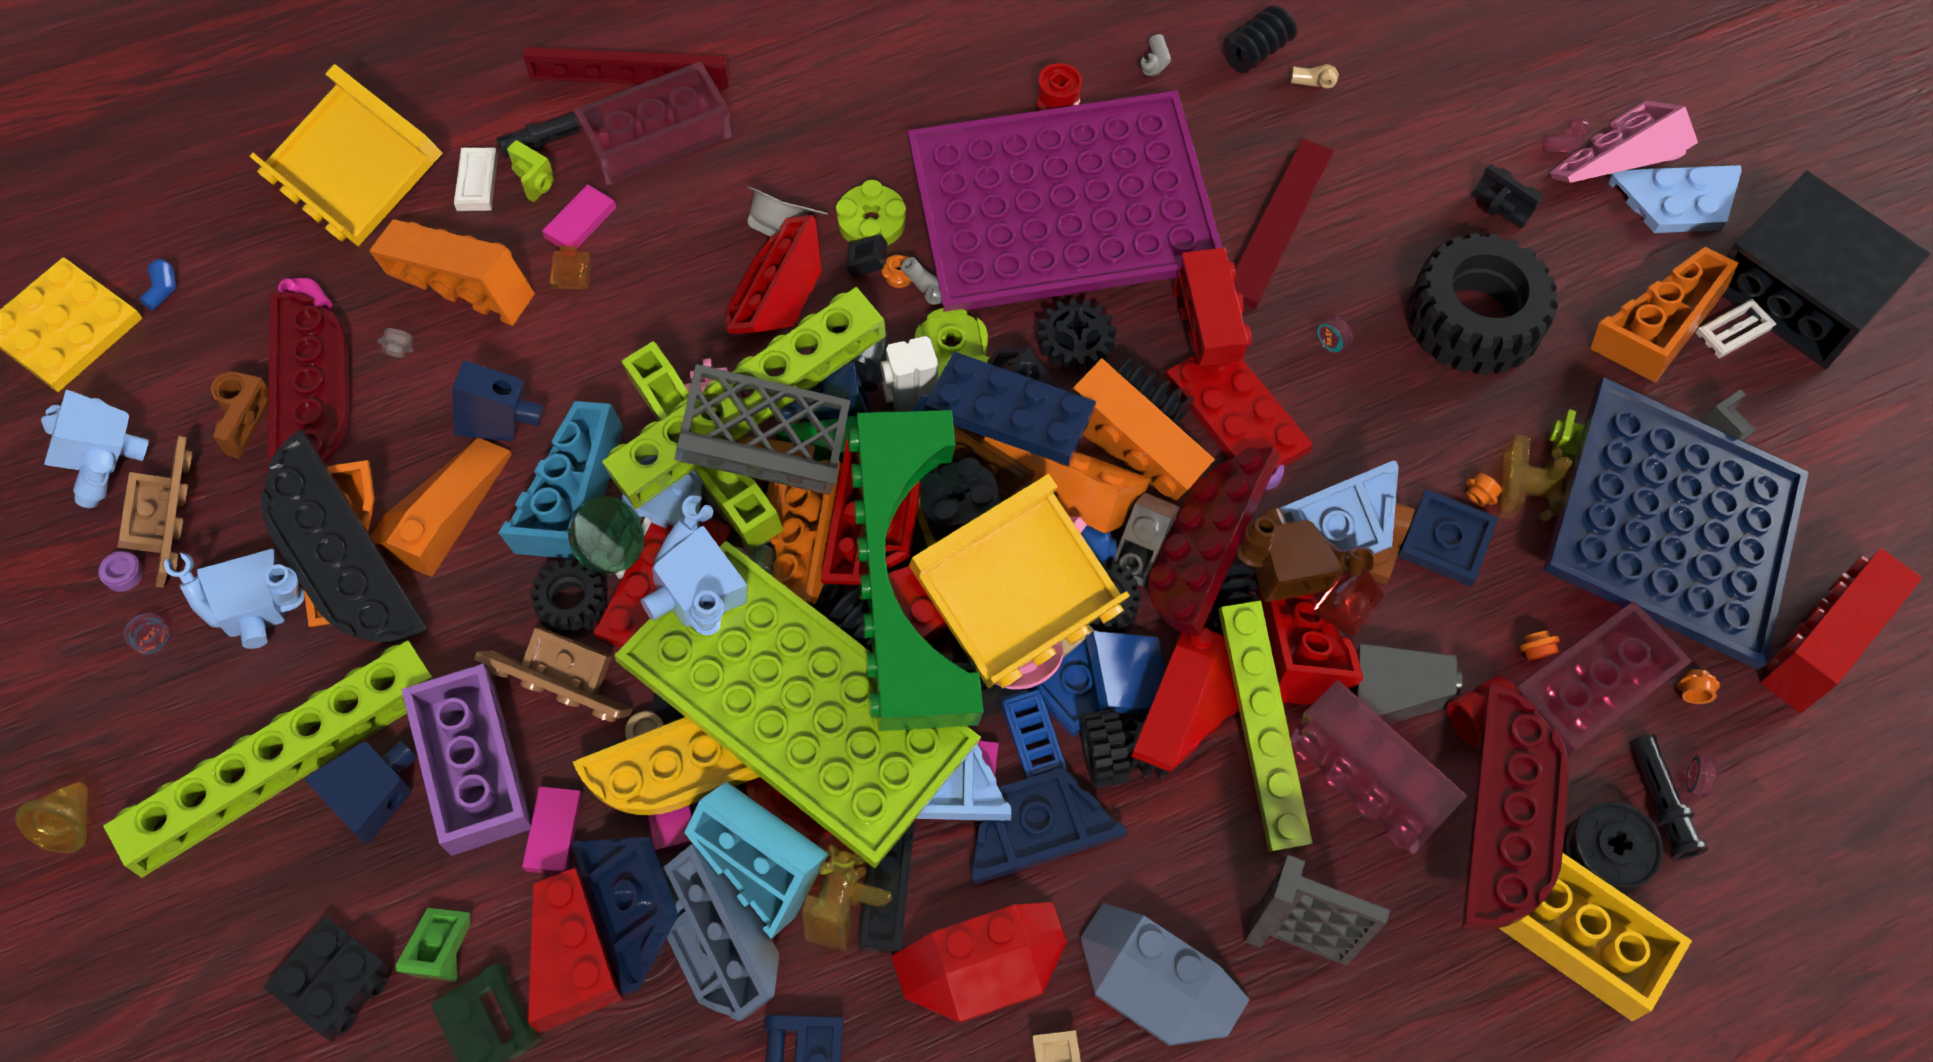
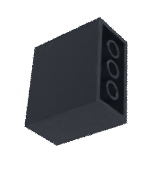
M1806 170L1729 250L1726 257L1738 262V265L1727 290L1722 296L1736 306L1753 298L1776 323L1771 329L1772 332L1827 370L1898 293L1931 253ZM1750 307L1746 313L1759 319L1758 322L1762 324L1760 321L1762 318Z

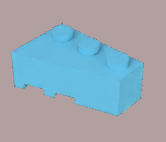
M728 782L723 783L700 799L684 832L717 874L720 875L724 872L740 892L736 897L744 907L750 904L766 924L763 930L770 939L797 916L829 853Z

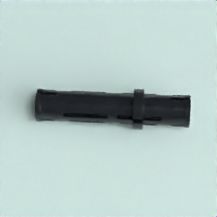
M592 104L581 110L550 119L536 125L532 123L526 124L524 129L496 137L504 159L510 157L507 148L515 140L537 151L542 149V145L601 126L602 122L597 108Z

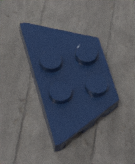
M1063 767L998 787L1005 802H1008L1011 807V821L980 820L972 882L973 885L1125 838L1127 830L1120 821L1117 823L1100 807L1101 803L1094 796L1082 790L1078 786L1077 780Z
M635 837L574 841L570 845L622 994L635 993L640 989L679 916L651 838Z

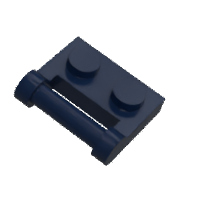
M785 1015L765 1016L764 1031L768 1033L766 1062H783L786 1033H798L795 1062H841L843 1018Z

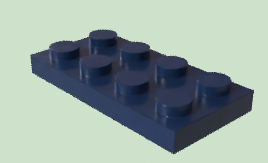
M953 352L925 403L924 411L952 410L953 425L1069 466L1095 411L1096 401Z

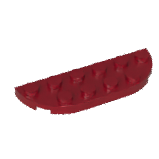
M270 293L267 475L270 469L268 465L276 451L299 430L307 434L326 464L340 447L349 423V351L346 335L339 321L330 310L328 311L322 306L316 308L313 298L297 293Z
M1274 447L1245 449L1238 456L1227 460L1193 483L1191 491L1183 502L1149 575L1148 588L1150 600L1163 620L1175 630L1187 634L1200 635L1235 558L1238 547L1244 538L1246 527L1253 518L1280 458Z
M1493 684L1488 686L1485 695L1462 928L1473 930H1488L1509 926L1535 911L1554 888L1561 870L1569 778L1568 759L1563 742L1557 730H1552L1547 722L1536 712L1538 708L1533 703L1511 690Z

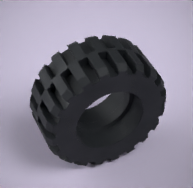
M1479 233L1465 235L1463 240L1460 236L1447 240L1445 245H1439L1431 252L1430 257L1426 258L1408 301L1410 304L1408 319L1413 323L1411 329L1417 339H1423L1421 345L1429 354L1434 352L1438 356L1437 360L1444 365L1451 363L1456 366L1455 370L1466 373L1469 369L1475 370V374L1488 375L1490 370H1494L1495 374L1509 371L1511 366L1512 368L1519 367L1527 361L1528 357L1533 356L1556 316L1555 311L1558 307L1559 297L1555 292L1557 286L1553 276H1548L1549 268L1543 260L1538 262L1535 259L1536 253L1528 247L1526 249L1519 247L1518 241L1508 238L1507 241L1499 239L1497 234L1489 233L1486 237H1480ZM1462 290L1484 292L1497 299L1505 307L1509 317L1488 318L1478 315L1467 309L1458 300L1455 292Z

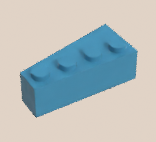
M574 401L551 441L554 445L547 458L545 460L541 459L534 470L536 477L527 492L522 491L515 503L517 510L510 522L505 521L498 532L514 554L588 560L610 476L602 461L608 457L613 448L619 445L624 429L611 404Z

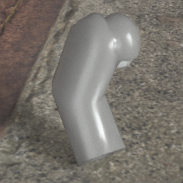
M914 257L904 260L901 270L925 294L926 301L933 305L940 304L941 298L936 276L925 270Z

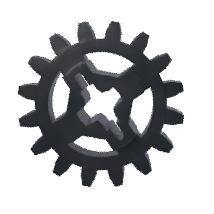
M1071 298L1070 305L1065 306L1061 301H1057L1056 311L1047 308L1045 310V318L1040 319L1038 325L1037 344L1041 345V355L1048 356L1051 354L1050 364L1054 366L1059 362L1063 363V371L1065 372L1071 366H1076L1078 373H1082L1084 365H1088L1092 369L1101 358L1107 362L1109 352L1114 350L1116 326L1111 325V314L1102 316L1103 306L1098 305L1092 309L1089 307V299H1085L1082 305H1077L1076 299Z

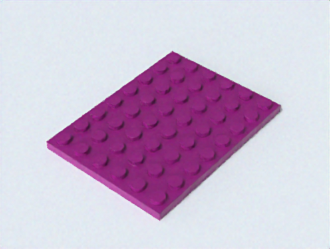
M1178 90L908 130V141L943 311L971 310L1175 278L1183 252L1222 248Z

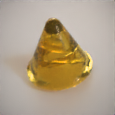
M77 782L41 798L21 804L15 815L18 829L30 842L47 851L67 854L80 850L86 844L88 837L86 830L87 786L82 782Z

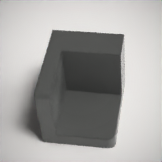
M1741 389L1716 405L1703 421L1704 424L1743 442L1749 439L1756 431L1735 409L1746 396Z

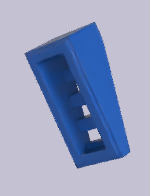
M1034 690L1004 700L1001 705V714L1026 779L1062 767L1067 771L1040 690ZM1034 710V713L1016 718L1017 715ZM1039 723L1040 729L1021 734L1020 729ZM1045 739L1046 745L1027 751L1025 745ZM1051 754L1052 761L1032 766L1031 760Z

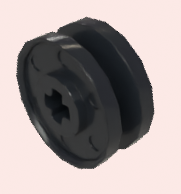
M1606 801L1591 806L1567 827L1564 836L1563 853L1625 895L1647 883L1659 871L1663 859L1662 839L1654 823L1641 810L1623 802Z

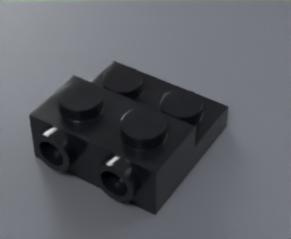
M325 916L263 988L280 1000L290 1011L321 1036L333 1042L337 1036L345 1034L354 1025L358 1017L357 1012L368 999L375 998L383 991L388 983V976L393 969Z

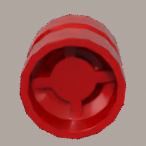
M1055 63L1042 69L1038 78L1036 111L1080 105L1082 76L1075 67L1066 63Z
M1500 675L1494 676L1476 686L1474 692L1468 691L1448 702L1447 715L1455 732L1467 745L1473 748L1480 747L1485 695L1490 684L1506 688L1520 695L1516 687L1505 677Z

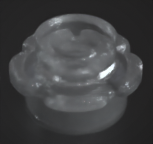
M385 328L383 336L377 340L383 346L382 352L393 357L404 358L406 352L413 353L415 350L412 348L414 337L401 330Z

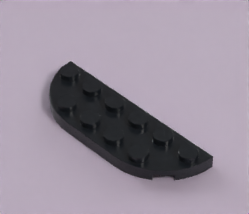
M302 430L293 434L276 451L268 465L270 469L265 481L264 491H261V510L270 536L290 568L296 573L298 581L316 609L335 628L350 636L367 641L398 642L414 638L429 631L428 625L307 434Z

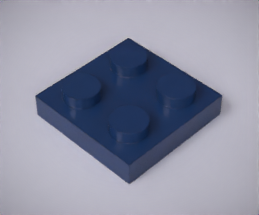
M1426 489L1398 557L1472 587L1478 576L1499 518Z

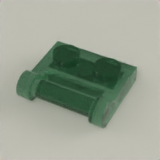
M497 963L488 967L480 976L430 1003L458 1062H510L541 1042L538 1031L532 1027L530 1028L507 981L510 975L504 963ZM489 990H492L514 1035L512 1040L506 1044L503 1043L480 996Z

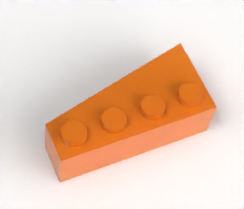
M393 219L369 250L387 275L427 290L430 285L443 298L453 302L460 297L473 304V310L487 315L489 310H492L501 315V322L511 326L515 324L535 295L511 257V251L498 242L489 243L477 240L469 235L460 236L449 233L441 228L436 230L421 226L416 222L407 223Z
M1707 247L1702 248L1674 268L1671 274L1661 282L1657 280L1649 286L1646 293L1636 300L1631 299L1612 317L1607 316L1600 321L1590 349L1656 383L1725 293L1738 262Z
M1102 358L1071 390V393L1096 401L1095 411L1083 436L1133 472L1151 478L1149 483L1156 487L1161 494L1170 497L1175 502L1215 460Z
M986 436L984 438L991 445L1036 472L1030 485L1049 474L1057 485L1054 495L1068 516L1080 517L1088 526L1105 534L1128 523L1135 503L1146 493L1151 479L1076 451L1069 466Z

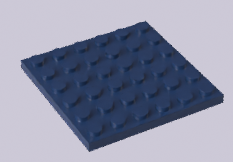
M1603 378L1596 384L1543 571L1758 670L1767 665L1809 472L1609 379Z

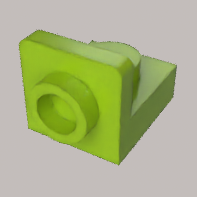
M515 140L507 148L512 162L511 167L521 178L527 199L535 202L542 194L549 191L555 181V177L548 158Z
M1568 409L1562 420L1556 419L1549 434V441L1554 442L1551 457L1574 463L1585 426L1574 422L1575 410Z

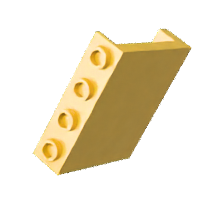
M334 64L325 73L336 84L266 162L254 153L250 157L261 166L257 172L273 186L278 181L283 184L279 191L295 204L300 200L305 202L306 204L302 210L315 221L320 223L323 218L329 223L325 229L338 240L343 242L347 237L359 247L443 153L425 134Z
M1049 474L915 555L909 564L910 569L977 672H979L988 689L997 683L1003 689L1023 676L1019 669L1031 661L1034 662L1036 667L1043 664L1057 654L1053 647L1062 641L1067 640L1070 645L1074 644L1091 632L1087 625L1098 618L1101 619L1103 624L1110 621L1124 611L1120 604L1130 596L1127 591L1120 594L1054 495L1057 485Z

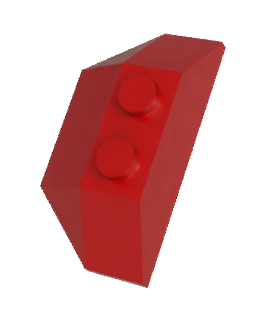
M812 215L786 218L780 225L781 230L770 237L754 257L725 311L726 330L730 334L793 327L799 319L800 312L809 295L814 290V285L822 271L816 219Z
M848 439L846 440L821 575V582L823 584L860 585V575H866L865 561L858 562L857 537H863L862 524H855L854 500H860L859 488H852L851 464H857L856 452H849ZM920 482L900 504L889 526L885 540L887 570L910 557L921 491Z
M1053 902L1014 904L931 932L891 956L905 1000L918 1004L960 1024L1043 995L1066 947L1067 940Z

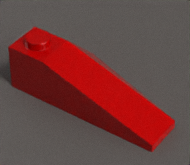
M1258 583V596L1262 603L1282 702L1309 705L1362 682L1364 677L1354 645L1348 637H1341L1334 626L1336 618L1330 610H1323L1315 598V594L1264 602Z
M1203 627L1200 635L1181 633L1131 757L1172 772L1198 748L1199 743L1208 734H1214L1229 715L1233 716L1239 711L1224 636L1212 632Z

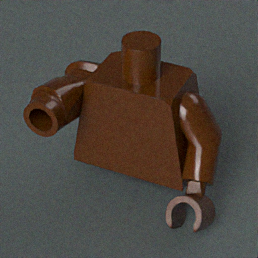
M1279 508L1270 509L1256 520L1250 522L1246 527L1244 544L1239 546L1237 550L1240 560L1245 565L1255 568L1264 602L1330 591L1344 570H1348L1352 576H1357L1362 573V568L1368 571L1373 570L1374 552L1366 547H1356L1351 550L1339 548L1320 534L1313 522L1309 520L1287 523Z

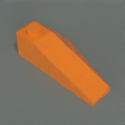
M476 438L384 514L370 535L383 556L433 577L511 457V451L481 438Z
M829 460L820 461L829 464ZM838 461L836 484L830 495L769 482L766 497L777 511L784 530L770 539V542L774 544L776 560L773 563L774 578L809 605L816 604L824 585L821 582V575L842 463Z

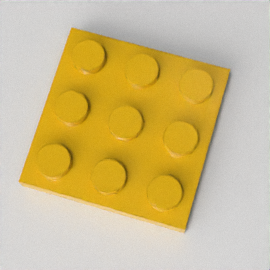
M62 257L0 309V349L56 392H59L143 318L136 309Z

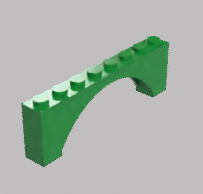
M952 410L857 413L855 428H849L848 443L849 452H856L857 464H851L852 488H859L860 500H854L855 524H862L863 537H857L858 562L865 561L866 575H860L861 600L868 599L869 613H863L864 638H871L872 652H866L867 678L874 677L875 692H869L870 718L878 719V731L978 726L984 713L979 672L968 673L950 662L931 647L915 630L895 598L888 578L885 560L886 535L900 504L928 473L941 463L952 462L956 446Z

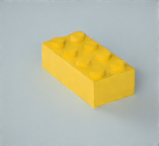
M1564 853L1558 879L1548 897L1535 911L1524 919L1509 926L1499 928L1632 1022L1652 1011L1692 942L1691 939Z

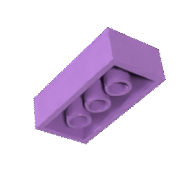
M480 664L401 689L439 844L453 856L530 830L532 821L494 679L485 665Z

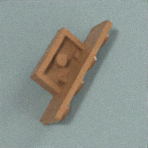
M178 436L170 478L129 472L117 548L160 553L155 587L164 588L166 577L170 575L164 567L166 559L172 562L175 570L177 567L178 553L171 552L172 540L180 541L183 518L175 516L177 506L184 507L188 488V484L180 483L181 473H189L192 459V451L185 450L186 437Z
M542 627L534 628L522 662L492 650L478 651L474 657L475 661L486 665L485 667L490 674L504 678L512 675L522 679L520 685L524 688L536 692H543L546 689L557 694V701L569 706L579 707L580 704L592 708V715L602 720L615 722L616 718L630 716L633 710L632 707L599 694L612 658L611 655Z

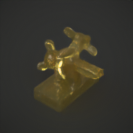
M1515 434L1504 451L1501 478L1502 492L1500 493L1498 517L1514 519L1525 503L1526 495L1548 498L1550 508L1539 514L1542 521H1547L1553 516L1558 517L1564 498L1562 488L1564 482L1566 485L1568 484L1574 464L1573 461L1563 456L1560 448H1555L1552 451L1555 461H1546L1543 464V468L1529 465L1530 437Z
M831 844L827 848V853H829L831 859L820 864L818 870L820 874H828L824 879L819 896L807 895L802 909L805 940L847 951L851 938L850 906H857L859 902L880 907L892 901V892L856 883L859 878L866 875L867 870L863 866L855 870L854 866L863 864L866 861L858 854L852 855L846 851H839L837 846Z

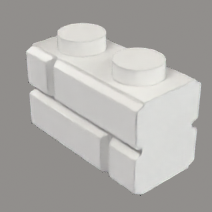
M924 336L911 339L908 344L902 341L887 346L886 361L880 362L884 379L881 382L885 402H892L895 412L911 411L923 395L930 396L938 381V362L931 340Z

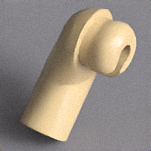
M1329 64L1314 68L1292 67L1290 83L1332 88L1337 83L1339 73L1334 66Z

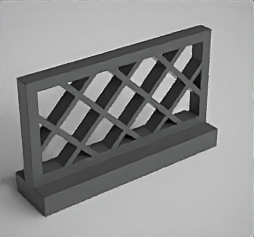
M696 364L674 460L830 495L836 484L837 466L850 400ZM701 377L718 381L725 392L708 402L699 390ZM729 384H733L736 386L731 388ZM745 388L755 389L764 402L747 411L736 394ZM768 393H772V394H776V395L770 397V396L768 395ZM784 397L795 399L802 409L801 412L787 420L775 405V402ZM697 398L702 406L694 410ZM730 398L741 415L723 425L712 408ZM806 402H810V403H814V404H812L811 406H808V404H807ZM822 406L840 409L837 422L824 429L813 413ZM768 407L779 422V425L763 434L752 419V416ZM704 412L708 414L717 427L716 430L707 435L689 432L691 420ZM807 416L818 433L801 443L790 425ZM745 421L756 438L747 444L737 443L728 430ZM784 430L795 447L786 453L776 452L767 439ZM835 431L834 440L828 435ZM722 435L724 439H719L716 437ZM823 439L831 451L829 464L813 460L806 448ZM758 444H761V445L763 446V448H759V447H755V446L758 445ZM799 452L802 457H798V456H794V455Z
M1287 855L1257 902L1245 942L1261 948L1268 937L1271 936L1347 966L1384 927L1390 910L1302 877L1301 874L1305 861Z

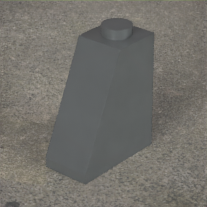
M1360 644L1356 653L1364 678L1360 684L1351 687L1349 733L1358 734L1446 708L1448 702L1455 695H1459L1462 689L1463 675L1461 671H1457V656Z

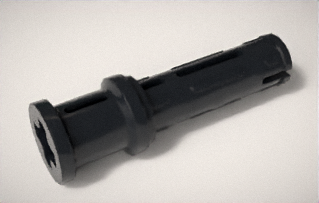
M1646 734L1631 740L1629 744L1633 748L1658 810L1655 822L1659 828H1663L1671 847V851L1668 853L1672 861H1679L1703 854L1709 849L1708 845L1699 838L1692 818L1695 816L1693 809L1689 808L1688 805H1684L1680 798L1671 772L1658 745L1656 735Z

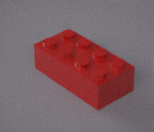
M1882 548L1876 551L1869 559L1861 555L1846 573L1843 572L1828 588L1830 592L1807 613L1808 619L1804 623L1801 622L1787 637L1786 641L1788 643L1784 648H1780L1768 660L1765 667L1770 671L1760 683L1802 714L1839 684L1923 577Z

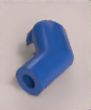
M156 259L149 263L147 273L150 276L152 286L139 298V301L151 311H154L176 289L174 268L163 259Z

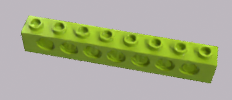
M855 287L848 293L843 292L835 296L829 303V306L819 313L806 316L799 323L798 327L788 334L775 337L768 344L767 348L756 356H749L743 359L733 373L809 390L886 337L884 318L862 292ZM835 327L846 328L842 333L831 332ZM805 348L816 349L815 352L809 355L799 353ZM775 369L785 370L780 376L773 377L768 375ZM713 380L705 387L702 394L709 402L725 391L718 381ZM729 384L731 388L736 386L733 384ZM750 388L742 390L753 391L754 393L750 397L739 398L747 411L764 402L757 390ZM768 393V395H769L770 397L776 395V394ZM784 397L775 402V405L781 410L795 399ZM697 398L694 410L702 406ZM730 398L712 408L714 412L722 413L719 419L723 425L741 415ZM688 399L680 402L673 409L672 413L660 422L655 421L648 424L641 431L640 435L629 443L620 444L613 448L608 457L602 461L611 479L635 510L699 467V465L674 460L678 443L673 442V440L680 435ZM767 407L753 415L752 419L758 426L771 417L773 413ZM704 412L691 420L689 432L707 435L716 430L717 427L713 421L705 419L708 414ZM745 421L728 430L734 441L751 431ZM722 435L716 437L719 439H724ZM648 456L658 457L651 465H641V462Z
M408 640L401 645H394L386 649L381 654V657L365 667H358L350 671L342 681L332 687L315 692L308 698L307 702L296 709L279 714L272 719L268 726L253 735L241 737L230 749L222 754L200 762L189 774L177 781L162 785L148 799L138 805L129 806L121 810L115 819L106 823L103 827L124 866L143 878L407 714L401 689L433 680V677ZM394 680L391 687L386 690H380L385 682ZM358 702L352 711L343 713L349 704ZM320 725L319 730L315 734L307 736L308 731L313 726ZM283 747L282 752L276 758L269 760L274 750ZM245 770L240 780L231 783L233 777L238 772ZM206 794L203 802L193 807L195 800L199 796ZM167 818L165 824L160 829L154 831L156 824L160 820Z

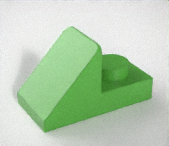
M427 908L396 963V971L413 977L456 982L458 978L456 953L471 926L470 913Z

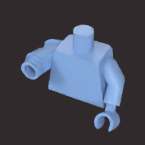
M66 390L61 406L51 405L46 410L47 416L41 418L45 432L52 434L44 465L79 470L73 492L75 493V502L82 507L94 508L98 506L102 499H105L109 474L114 472L119 455L139 461L144 459L149 440L126 434L129 415L125 411L109 406L101 399H91Z
M692 495L688 496L682 505L685 517L679 518L654 560L652 571L653 581L657 590L640 601L645 612L653 621L673 610L684 626L692 625L698 633L711 635L720 628L721 617L724 612L747 602V584L705 527H697L696 523L698 521H708L712 517L713 509L711 506L705 505L700 513L696 514L695 507L700 502L701 497Z
M274 549L197 569L198 576L196 577L191 573L194 561L186 553H180L186 563V567L182 572L176 571L169 559H166L164 563L168 574L180 577L182 583L179 587L192 610L211 627H221L228 636L236 637L241 635L242 646L248 649L259 648L267 644L266 628L283 623L286 620V612L298 608L305 597L303 589L298 586L296 573L286 566Z

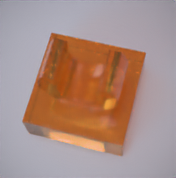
M560 246V251H554L549 280L552 288L588 289L592 264L590 252H577L575 246Z

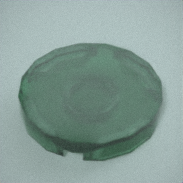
M600 496L584 502L573 512L571 528L568 529V541L573 554L584 567L591 571L595 569L598 572H603L602 574L612 575L629 569L639 559L644 547V531L638 516L629 505L617 498Z

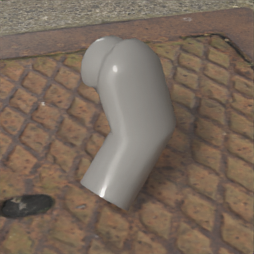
M1161 34L1150 37L1148 43L1152 53L1148 54L1149 58L1147 60L1143 57L1140 62L1143 73L1148 76L1159 75L1171 62V56L1164 36Z

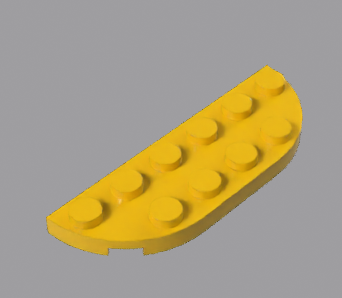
M686 717L573 761L580 778L599 800L617 810L636 815L669 813L700 801V799L725 782L736 787L760 777Z

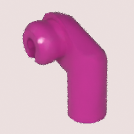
M286 278L278 285V292L297 293L313 298L316 308L322 306L329 311L333 307L330 299L318 283L312 279Z

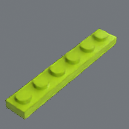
M1261 601L1221 607L1218 611L1268 852L1313 844Z

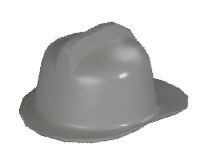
M749 186L746 187L754 192L747 219L748 225L772 237L780 231V225L786 218L807 216L809 212L828 215L826 212L782 202Z

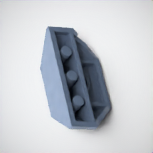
M691 844L662 868L679 914L667 936V940L698 1003L728 1015L736 1021H741L774 997L779 952L772 939L763 930L765 925L761 917L750 904L744 907L736 897L740 892L725 873L722 872L718 875L694 844Z
M1103 903L1080 937L1094 996L1168 1046L1227 1038L1250 1000L1217 963L1144 915Z

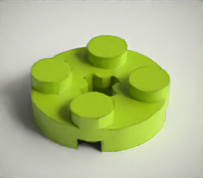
M867 180L862 186L851 189L844 194L836 205L839 232L849 243L882 234L888 246L895 242L904 232L906 206L903 199L894 190L882 186L877 180ZM875 212L878 214V219L875 220L870 217L866 220L865 214Z
M943 308L937 309L927 315V320L922 323L921 327L919 324L916 329L915 338L924 336L930 338L938 365L947 363L953 352L969 357L986 355L988 333L984 323L978 317L976 321L973 317L967 315V311L964 309L943 311ZM949 336L954 337L955 341H961L960 344L954 347L943 344L946 343Z

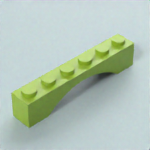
M654 341L621 360L631 383L659 422L670 415L680 402L688 399L689 392ZM680 435L675 437L673 442L678 443ZM703 466L693 470L750 551H753L784 531L777 511L751 477Z

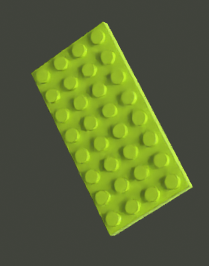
M725 541L719 548L747 584V602L724 612L721 617L720 628L711 635L698 633L692 625L684 626L673 610L654 621L649 619L615 654V660L872 867L876 868L976 747L981 736L968 726L878 731V719L870 718L869 692H875L874 677L867 678L866 652L870 651L729 542Z

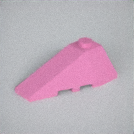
M1646 100L1617 117L1610 123L1612 127L1610 132L1604 135L1603 133L1596 134L1590 139L1592 143L1590 148L1574 152L1553 169L1550 175L1552 179L1572 183L1659 162L1676 160L1684 156L1687 149L1698 143L1686 107Z

